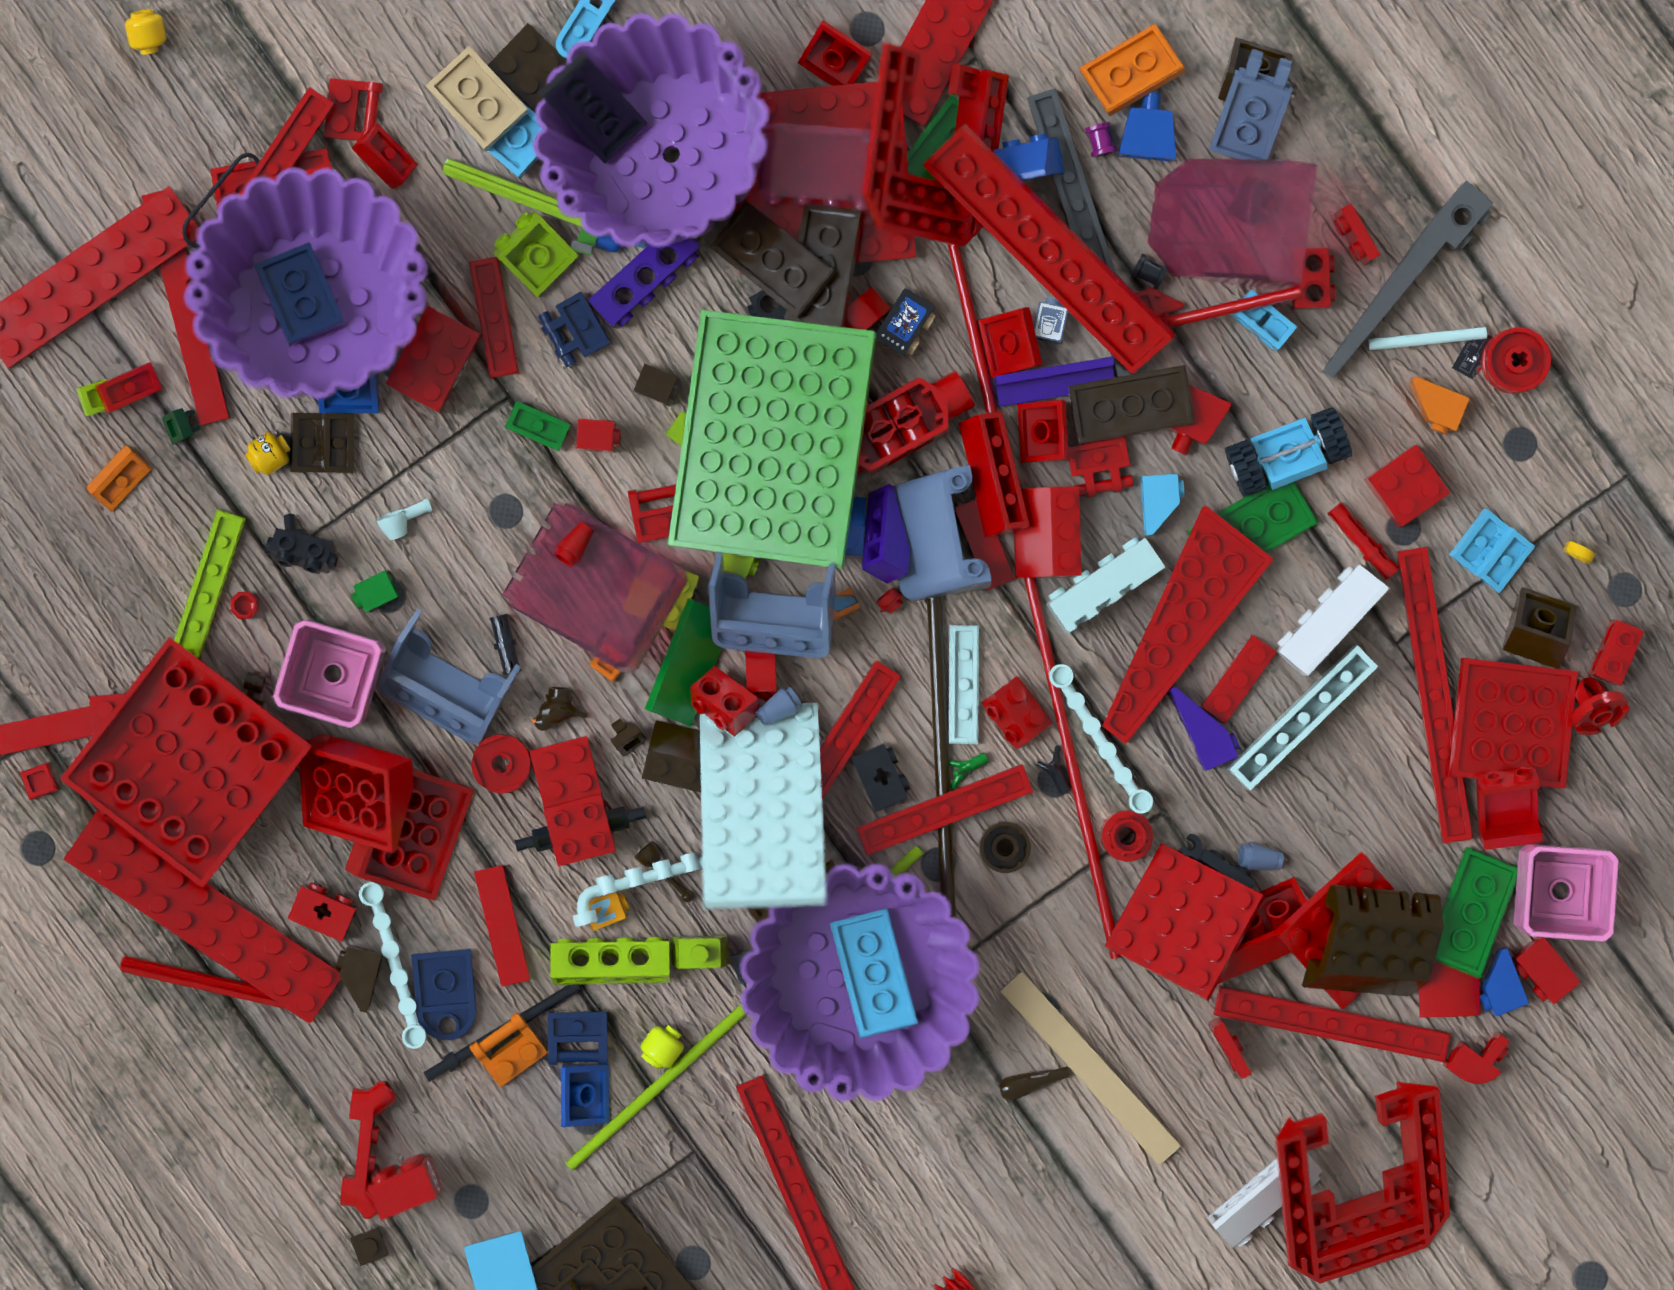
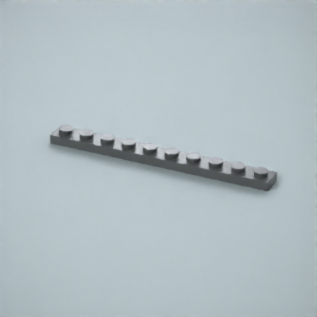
M1056 88L1027 97L1038 135L1047 133L1048 139L1058 138L1065 173L1052 175L1069 228L1116 274ZM1113 356L1117 376L1132 375ZM1146 363L1133 374L1147 370Z

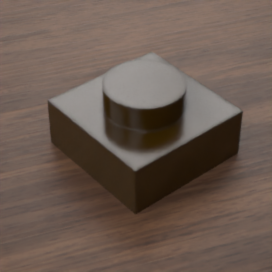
M379 1226L350 1238L360 1266L389 1255Z

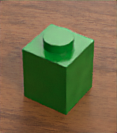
M386 570L353 585L355 592L351 594L359 610L364 608L366 613L400 598Z

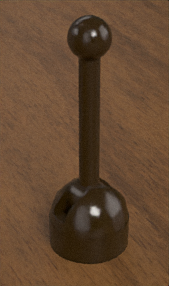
M651 841L636 854L635 858L643 866L653 867L652 863L659 862L661 854L658 847ZM673 877L666 878L681 894L684 902L692 901L693 894L690 891H686Z

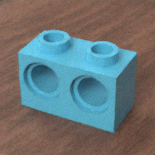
M1251 289L1242 299L1257 296L1258 294ZM1271 305L1229 314L1274 352L1280 349L1297 328L1296 325Z

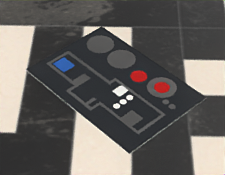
M1487 334V339L1466 341L1452 368L1473 379L1481 370L1482 351L1492 336Z

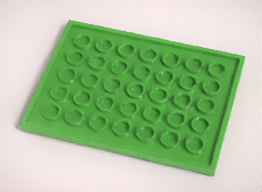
M701 310L668 539L669 546L828 567L829 563H833L835 568L844 569L877 332Z

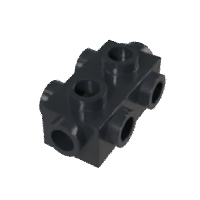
M294 514L284 515L285 530L276 528L274 536L268 537L265 554L271 555L272 560L281 566L291 567L295 565L303 567L304 570L313 574L329 573L330 569L335 570L339 553L335 552L334 542L306 535L307 533L304 530L297 529Z

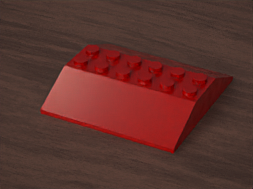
M169 637L61 776L60 780L193 882L204 888L279 793L312 748V745Z

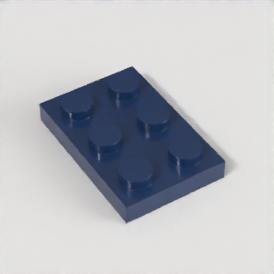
M310 242L254 264L289 347L345 324Z

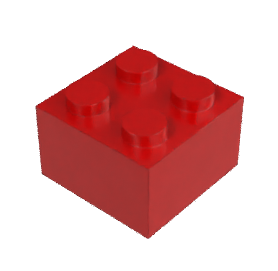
M1417 444L1409 447L1364 479L1397 528L1403 527L1450 494Z

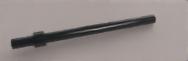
M579 984L566 985L523 1011L520 1015L528 1023L582 989ZM507 1022L490 1031L489 1033L485 1034L484 1036L480 1037L476 1041L480 1043L489 1035L498 1030L500 1027L505 1025ZM476 1041L456 1053L453 1051L442 1057L443 1060L424 1071L423 1073L427 1080L431 1082L449 1070L453 1072L461 1067L460 1063L474 1056L469 1046Z

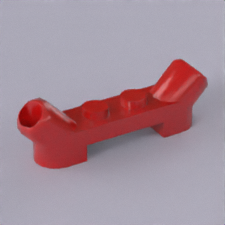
M380 1080L368 1090L353 1088L349 1119L361 1120L355 1176L345 1175L342 1178L340 1206L355 1207L364 1219H371L377 1214L367 1188L370 1184L368 1181L369 1173L374 1174L376 1166V1156L371 1155L372 1144H377L379 1138V1126H374L375 1118L391 1106L397 1097L391 1086L386 1081Z

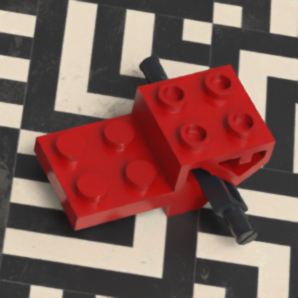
M587 736L529 751L544 806L543 812L547 826L532 830V836L515 839L517 852L534 847L537 852L553 848L558 867L616 852L612 833L628 829L630 822L647 819L644 806L626 811L625 807L607 810Z

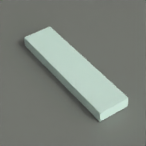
M949 625L948 743L978 744L979 626Z

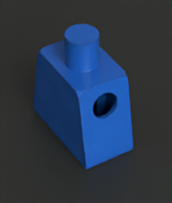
M1151 92L1143 97L1142 108H1130L1117 157L1174 162L1176 159L1173 113L1172 111L1160 110L1161 93Z

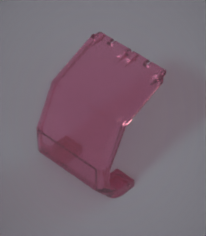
M554 502L544 520L550 523L552 527L550 530L543 526L540 527L530 544V547L537 550L536 555L534 556L526 551L515 571L523 576L521 581L512 577L502 595L509 599L508 605L587 650L596 659L621 672L633 673L640 667L688 581L687 574L678 565L574 506L566 503L562 507ZM579 522H583L594 532L580 563H576L574 567H569L554 556L555 546Z

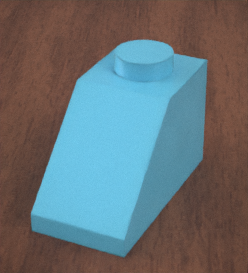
M1178 474L1140 477L1144 536L1153 535L1180 504V498L1184 497L1183 480H1178Z

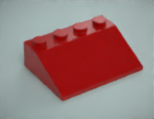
M323 733L307 740L312 745V748L299 764L303 827L389 853L396 852L413 789L412 759Z
M412 767L413 789L396 852L389 853L354 842L345 870L356 877L435 901L474 789Z

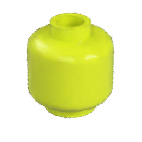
M667 1025L665 1029L661 1026H654L640 1044L643 1052L641 1057L658 1070L662 1067L670 1068L684 1050V1045L679 1040L682 1034L670 1025Z

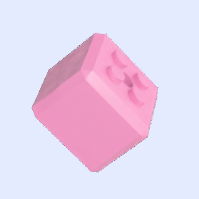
M303 620L294 625L273 698L278 707L349 728L356 727L366 721L386 649L381 641L311 620ZM330 665H336L341 669L342 675L337 682H330L325 676V671Z
M1538 844L1525 845L1519 850L1514 925L1521 933L1529 936L1606 941L1613 935L1619 860L1612 852L1602 849ZM1558 882L1565 883L1568 888L1567 895L1562 899L1555 898L1552 893L1553 886Z

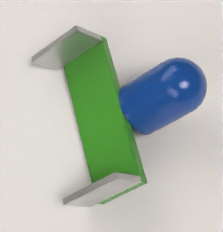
M583 227L577 241L572 240L571 248L574 251L590 256L594 245L595 248L612 253L619 251L622 247L611 235L594 236L584 230Z

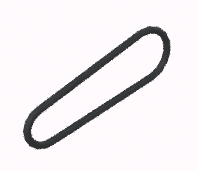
M252 153L240 155L187 217L183 224L182 234L189 246L201 248L199 244L191 242L187 236L189 222L243 158L250 157L254 159L257 166L260 161L256 155Z

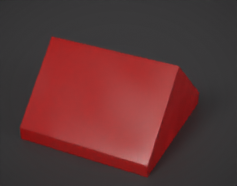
M823 20L797 63L831 86L855 84L871 60L872 52Z
M1065 400L1017 404L1020 463L1068 460Z

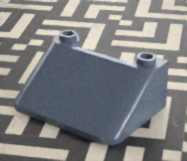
M970 465L955 467L893 486L910 547L908 575L899 578L900 590L908 600L919 601L991 587L990 571L984 561L980 559L963 560L951 497L952 494L962 493L970 487L972 482Z

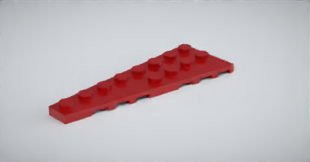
M1206 505L1199 512L1102 724L1105 729L1124 744L1129 741L1274 560Z

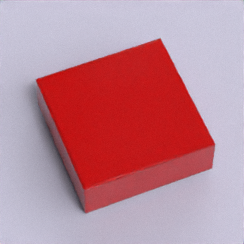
M49 762L19 772L29 800L59 790Z

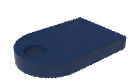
M471 948L411 954L415 1001L417 1005L416 1012L419 1024L428 1035L439 1040H454L463 1036L473 1025L477 1012ZM442 1018H453L456 1022V1030L452 1033H444L440 1029Z

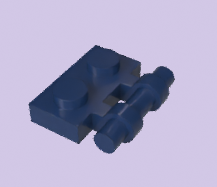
M582 292L556 305L561 315L557 319L553 320L548 311L537 316L543 325L541 327L542 332L545 336H549L556 349L554 351L558 359H562L566 368L577 363L571 353L579 348L584 358L610 344ZM564 325L567 326L574 339L567 344L558 330Z

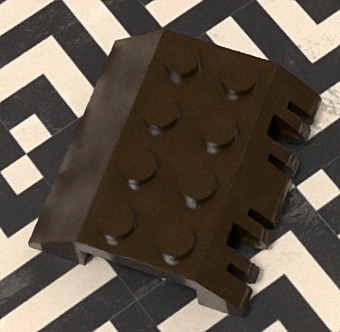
M1332 884L1328 889L1324 904L1334 912V917L1322 959L1309 958L1302 986L1304 988L1408 997L1429 981L1444 929L1439 895L1416 892L1412 897L1410 905L1409 894L1406 891L1399 892L1396 890L1364 887L1359 896V909L1357 889L1354 886L1347 887Z

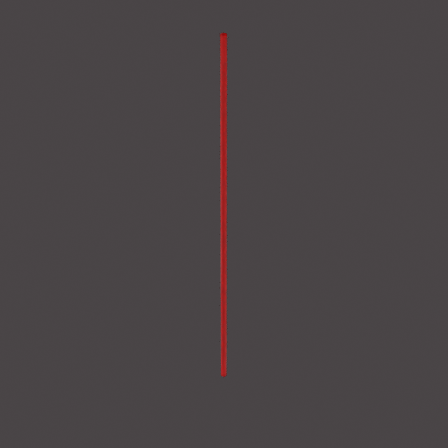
M947 244L986 413L998 412L960 246ZM1024 578L1107 941L1115 928V923L1061 688L1052 685L1049 680V672L1055 666V660L1036 578ZM1109 950L1111 959L1122 957Z

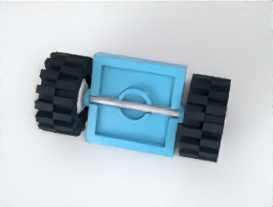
M1330 407L1310 415L1315 436L1306 418L1250 438L1251 444L1246 439L1226 447L1225 453L1229 467L1242 496L1247 497L1267 488L1262 469L1273 490L1328 469L1327 462L1328 464H1333L1351 457L1350 441L1347 438L1346 430L1336 409Z

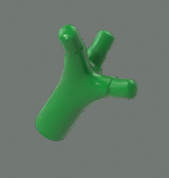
M984 752L966 761H949V765L958 767L953 772L955 778L950 786L951 789L955 790L958 783L970 772L989 763Z

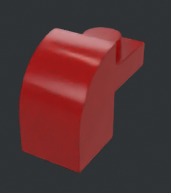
M870 287L848 306L845 328L868 331L891 308Z
M745 651L746 687L748 691L758 697V707H762L776 693L775 654Z
M1495 1032L1479 1055L1459 1041L1442 1065L1466 1082L1473 1084L1490 1082L1501 1073L1492 1064L1495 1060L1500 1062L1509 1050L1506 1046L1510 1041Z

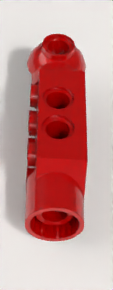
M956 370L931 384L918 377L867 405L857 474L865 472L872 476L948 434V421L975 407L968 389Z

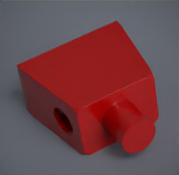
M1189 385L1196 424L1168 429L1177 433L1171 450L1187 456L1193 441L1205 445L1232 403Z

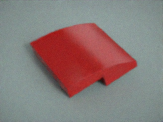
M1434 961L1429 981L1419 988V1018L1481 1016L1480 979Z

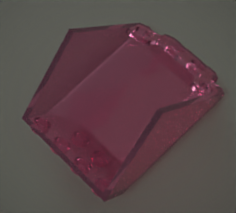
M1187 159L1155 184V200L1152 204L1150 218L1151 230L1148 233L1147 243L1161 261L1169 266L1168 271L1172 276L1272 290L1296 287L1301 284L1317 164L1289 160Z

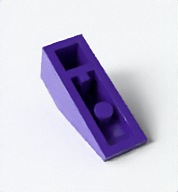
M891 484L868 493L862 570L886 584L908 575L910 547L895 490Z
M1177 687L1170 688V695L1202 769L1207 771L1237 758L1236 750L1240 749L1234 733L1228 734L1221 724Z

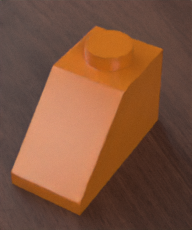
M1411 377L1409 385L1425 422L1432 424L1430 429L1447 435L1448 431H1457L1470 398L1419 377Z

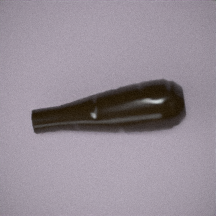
M1066 1066L1054 1070L1012 1075L1000 1081L999 1089L1002 1098L1015 1100L1041 1090L1059 1080L1069 1078L1070 1073Z

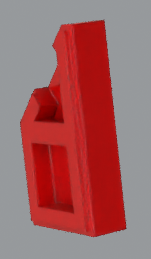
M1152 287L1135 292L1157 316L1184 308L1183 303L1170 298Z

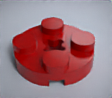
M504 734L493 735L481 741L474 751L471 761L472 773L478 784L488 791L499 794L509 793L519 788L529 776L531 758L526 746L517 738ZM501 755L503 759L508 758L510 762L506 766L507 771L501 772L499 768L494 769L493 763L497 762L496 756Z

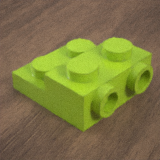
M533 211L531 214L525 212L516 220L515 225L517 228L510 235L504 233L495 241L494 246L496 249L492 253L538 297L579 255L539 214Z

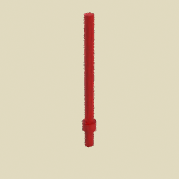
M1300 285L1171 316L1168 313L1158 315V317L1172 330V327L1302 298L1305 296L1303 286Z

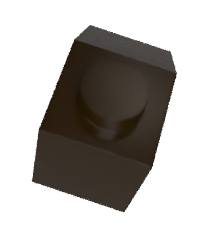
M349 945L346 951H340L336 967L341 968L339 976L359 1010L367 1013L372 1002L383 954Z

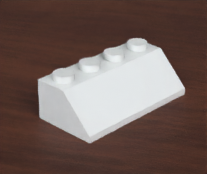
M1350 565L1346 567L1337 577L1341 582L1333 590L1328 587L1317 599L1320 602L1313 612L1308 609L1297 620L1300 626L1293 633L1288 630L1277 642L1280 647L1276 652L1302 676H1309L1389 589L1361 565H1356L1354 568Z
M1307 1153L1310 1187H1312L1320 1180L1318 1175L1322 1170ZM1277 1158L1207 1217L1232 1248L1236 1245L1241 1247L1253 1237L1251 1232L1259 1225L1262 1228L1267 1226L1275 1218L1273 1213L1282 1206Z

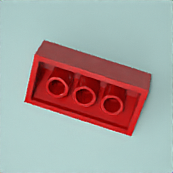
M1295 877L1259 892L1265 896V899L1218 984L1291 953L1275 935L1274 931L1307 902Z

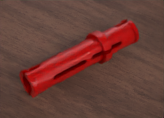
M1342 502L1327 513L1364 555L1362 558L1365 562L1369 561L1385 581L1400 569L1382 549L1384 546L1381 543H1377Z

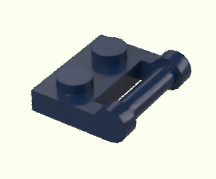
M607 1011L548 1012V1064L558 1065V1062H599V1065H608ZM557 1042H598L599 1050L558 1051Z

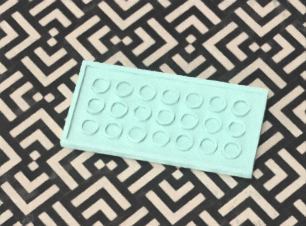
M801 703L802 707L797 709L796 714L764 726L757 717L735 737L726 730H720L713 720L705 714H700L704 909L826 904L818 703Z

